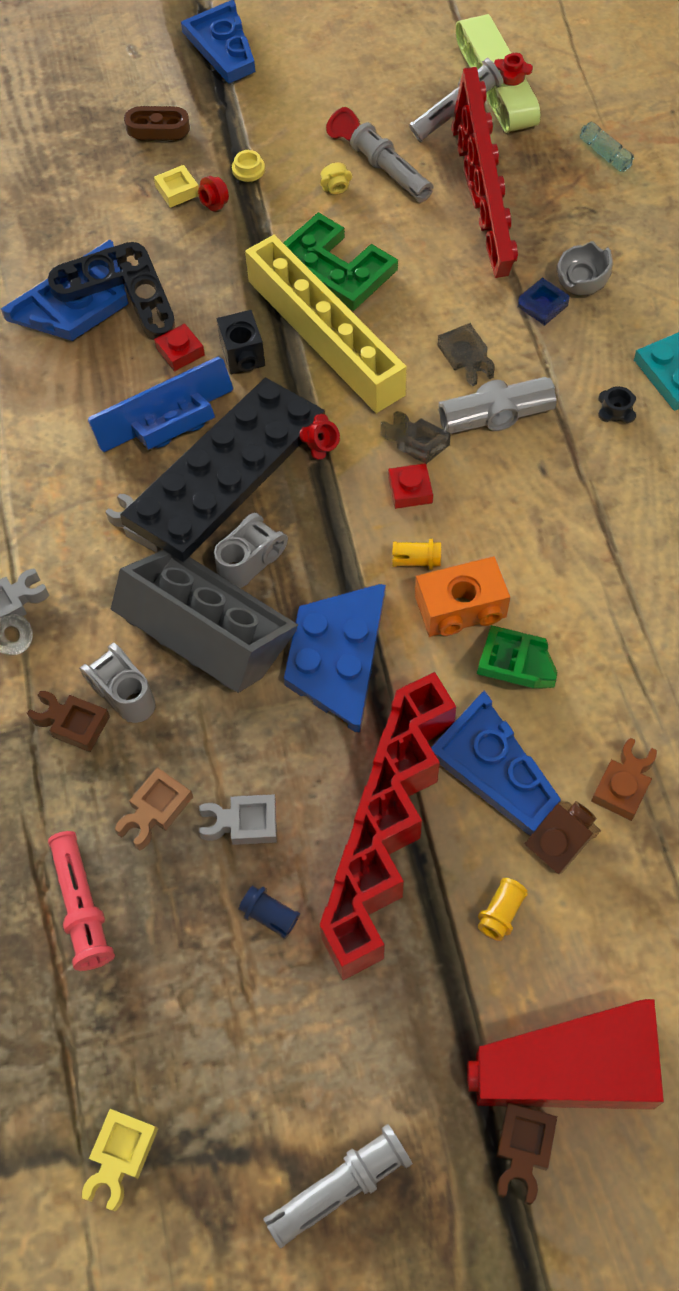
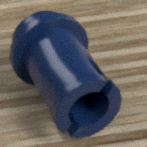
M252 886L242 899L238 910L245 913L244 919L247 921L253 918L281 935L283 939H286L297 923L300 913L266 894L267 888L261 887L258 889Z

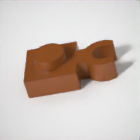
M632 738L626 741L621 751L620 758L622 764L611 759L591 802L630 821L633 820L652 778L642 773L652 767L657 756V750L651 748L646 758H636L632 754V748L635 744V739Z

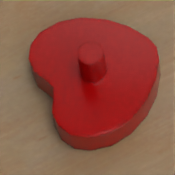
M342 107L336 110L328 119L326 131L331 138L339 139L344 137L350 141L352 134L361 124L357 115L350 108Z

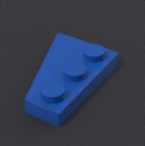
M234 0L181 21L182 33L228 84L256 72L255 61L247 37L244 35L242 22L237 14Z
M485 690L431 747L443 768L529 836L534 833L553 808L561 801V798L532 757L526 755L516 741L514 732L506 720L502 721L492 706V700Z

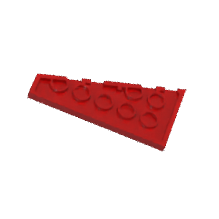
M477 67L463 68L451 130L453 136L458 135L457 150L459 157L464 156V174L474 208H480L479 225L481 231L488 230L486 233V249L495 278L509 276L513 263L517 262L518 249L516 241L510 240L509 235L511 213L509 208H504L502 199L505 196V182L502 175L498 176L496 168L499 163V152L497 144H492L490 137L493 130L492 116L490 112H485L486 85L484 81H479Z

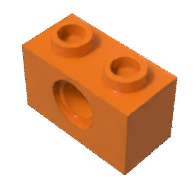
M495 556L416 576L415 598L429 637L439 634L443 636L454 635L463 628L479 624L489 626L507 617L510 594ZM466 598L469 599L470 602L462 603L455 599Z

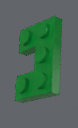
M318 212L284 241L283 244L349 309L354 311L398 271V259L370 244L348 264L330 253L345 238V228Z

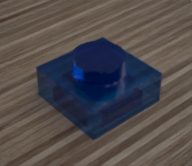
M542 277L519 296L518 308L545 326L568 306L570 296Z

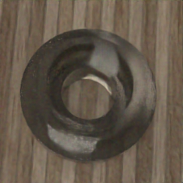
M7 614L0 617V652L7 655H17L24 652L33 640V629L29 621L18 614ZM13 626L19 630L20 638L18 641L12 642L6 638L5 631L8 627Z

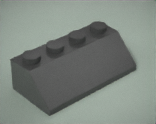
M164 550L120 568L111 610L126 619L129 624L143 630L155 638L161 645L175 651L187 659L193 666L199 667L219 680L225 687L237 693L264 677L298 627L297 623L191 557L182 562Z

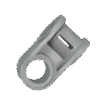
M258 513L248 515L235 530L215 546L214 556L217 574L239 588L247 585L268 564L274 562L282 554L288 542L286 534L281 531L275 532L263 523V517Z
M114 642L108 646V652L91 665L84 664L79 668L99 696L104 697L127 722H143L153 714L156 707L155 699L147 679ZM139 693L138 697L126 700L128 696Z

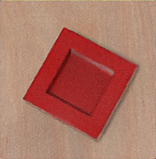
M185 323L154 339L156 349L174 372L205 356L204 346Z
M426 463L388 469V479L395 509L433 503V491Z

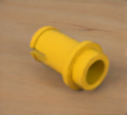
M429 539V543L393 541V567L429 566V570H433V566H441V542H433V539Z
M502 878L488 908L481 910L478 914L480 921L478 929L489 938L498 941L503 940L505 935H510L513 930L511 922L528 894L527 889L513 879Z

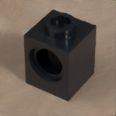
M252 310L216 318L220 344L230 374L264 367L263 341Z

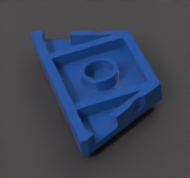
M106 241L84 256L114 247L113 241ZM114 260L115 273L120 272L117 260ZM95 265L89 271L90 276L96 279H102L109 273L108 268L103 265ZM83 271L78 272V275L81 279V283H86L84 280ZM66 278L60 279V284L63 285L64 289L71 287L70 282ZM48 279L2 307L1 311L4 319L8 322L73 341L128 305L129 302L124 284L74 301H59L52 295Z
M383 584L299 606L296 619L298 627L292 637L284 675L286 687L300 696L310 698L313 704L325 713L332 712L347 722L348 728L354 732H361L386 593V585Z

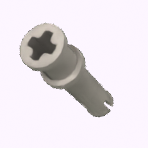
M486 58L482 61L483 66L477 71L479 81L485 82L487 92L495 85L499 87L504 82L496 65L489 58ZM459 87L409 124L411 131L419 142H422L424 138L454 116Z
M363 123L354 131L350 145L355 151L362 152L367 156L368 162L372 167L384 169L418 202H424L430 197L433 192L431 190L434 187L433 184L395 152L393 143L387 138H381L371 123Z
M389 1124L382 1127V1134L360 1150L356 1151L352 1148L346 1152L347 1156L343 1158L345 1163L337 1167L333 1172L311 1185L280 1209L278 1208L263 1218L280 1249L361 1191L364 1194L368 1192L370 1194L377 1190L376 1183L400 1166L407 1169L413 1164Z

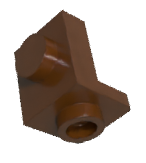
M575 801L572 805L569 802H561L553 808L524 844L559 875L565 871L591 839L597 837L601 830L594 824L597 819L595 815L581 803Z

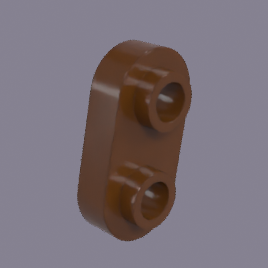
M137 106L128 110L124 115L128 135L139 140H179L190 131L188 113L180 107Z

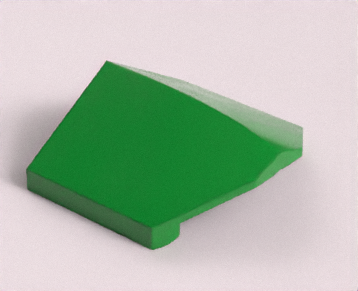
M491 625L479 662L478 675L530 688L555 687L558 672L548 652L546 638Z

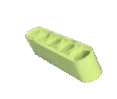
M489 14L457 21V43L470 68L477 67L478 70L483 66L482 61L486 58H489L494 63L496 59H504L506 55L511 54ZM526 78L519 85L511 86L503 83L499 87L495 85L486 92V99L504 132L509 133L539 125L541 115L539 102Z

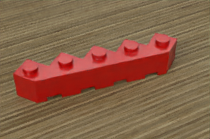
M435 672L396 690L391 705V712L373 760V767L354 818V825L334 879L335 883L321 918L320 931L322 941L342 980L384 959L385 944L369 915L403 898L404 880L389 854L421 839L422 819L409 796L438 782L440 762L427 741L445 733L455 722L456 705Z

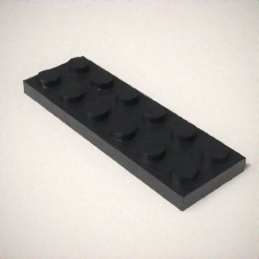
M265 377L120 514L122 525L182 562H185L303 443L300 439V430L312 424L315 415L325 414V410Z

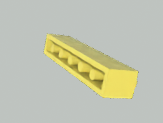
M275 235L245 250L250 284L376 414L406 396L407 366Z

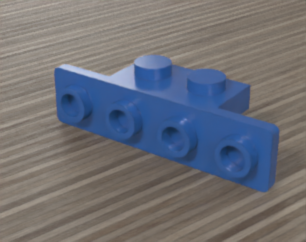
M215 357L90 416L88 423L99 448L106 452L137 437L149 450L153 447L159 448L169 444L172 438L186 431L192 432L202 428L205 422L215 418L209 402L233 390L225 362L221 357Z

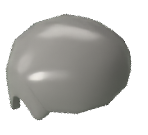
M590 241L583 246H573L562 253L557 264L560 284L567 291L576 295H592L601 290L612 274L613 260L609 247L605 250L599 248L594 241Z

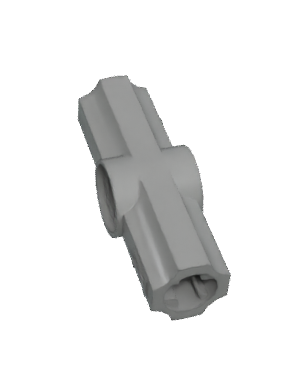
M542 377L508 386L502 380H492L483 384L474 394L439 402L438 411L444 433L448 435L486 425L490 430L501 431L514 425L520 417L555 409L557 399L551 378Z

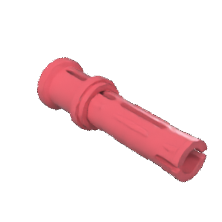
M63 831L51 836L48 839V844L52 851L58 882L67 911L63 928L66 934H70L75 952V957L72 959L73 968L78 971H87L109 963L114 959L115 954L113 948L107 946L102 924L105 921L104 913L98 907H95L87 875L77 844L76 833L73 831ZM68 864L71 865L77 890L73 887ZM86 935L89 936L91 945L88 944Z

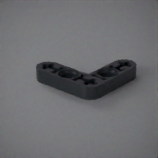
M126 242L59 264L49 272L48 283L50 291L59 301H74L124 284L147 337L154 340L175 328L173 311L145 247L139 243ZM133 256L135 260H138V265L132 266L130 262H127V257ZM114 260H117L120 272L115 273ZM95 265H103L108 268L109 273L102 279H96L90 276L89 271ZM83 271L84 280L86 283H81V279L78 275V272ZM66 278L70 282L71 287L64 289L63 285L60 284V279ZM144 284L151 285L156 290L155 294L147 299L140 298L135 293L136 289ZM155 307L159 319L164 321L163 328H158L156 324H153L151 310Z

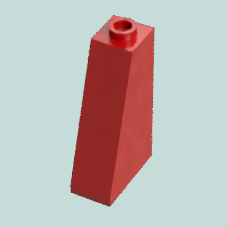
M639 1000L479 1046L476 1053V1061H468L467 1063L468 1092H477V1106H507L510 1103L521 1107L655 1109L664 1103L655 1000Z

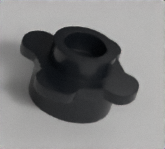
M615 386L599 394L598 400L602 403V409L599 410L598 416L602 421L622 420L624 423H631L635 420L636 412L633 411V405L636 402V396L629 389Z

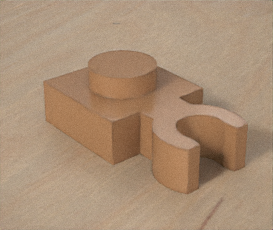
M157 767L129 800L131 806L136 809V812L123 816L116 824L115 830L123 838L131 828L141 829L139 835L133 841L135 848L140 851L151 841V829L155 824L166 831L191 801L193 794L191 790Z

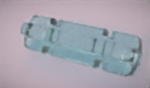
M589 122L581 128V140L587 145H591V148L609 163L613 161L612 166L618 171L624 172L632 166L634 155L626 148L622 149L623 146L596 123Z

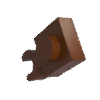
M40 691L38 694L40 701L45 705H49V708L43 713L29 710L27 715L31 722L39 727L51 726L49 731L53 738L91 752L110 718L108 710L72 695H69L65 704L62 705L58 703L52 693Z
M510 1103L507 1104L496 1157L511 1162L509 1169L498 1180L497 1193L499 1197L505 1198L509 1182L513 1179H518L526 1187L524 1204L531 1205L535 1201L538 1185L532 1174L533 1167L545 1171L549 1167L558 1116Z

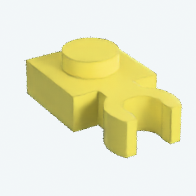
M110 1109L89 1157L90 1160L102 1165L99 1173L92 1175L84 1184L82 1199L92 1202L96 1190L101 1185H108L111 1189V1197L106 1208L115 1212L121 1206L124 1199V1188L121 1183L124 1175L127 1174L134 1178H139L158 1128Z

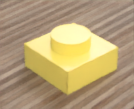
M184 165L154 176L155 186L170 208L199 196V185Z

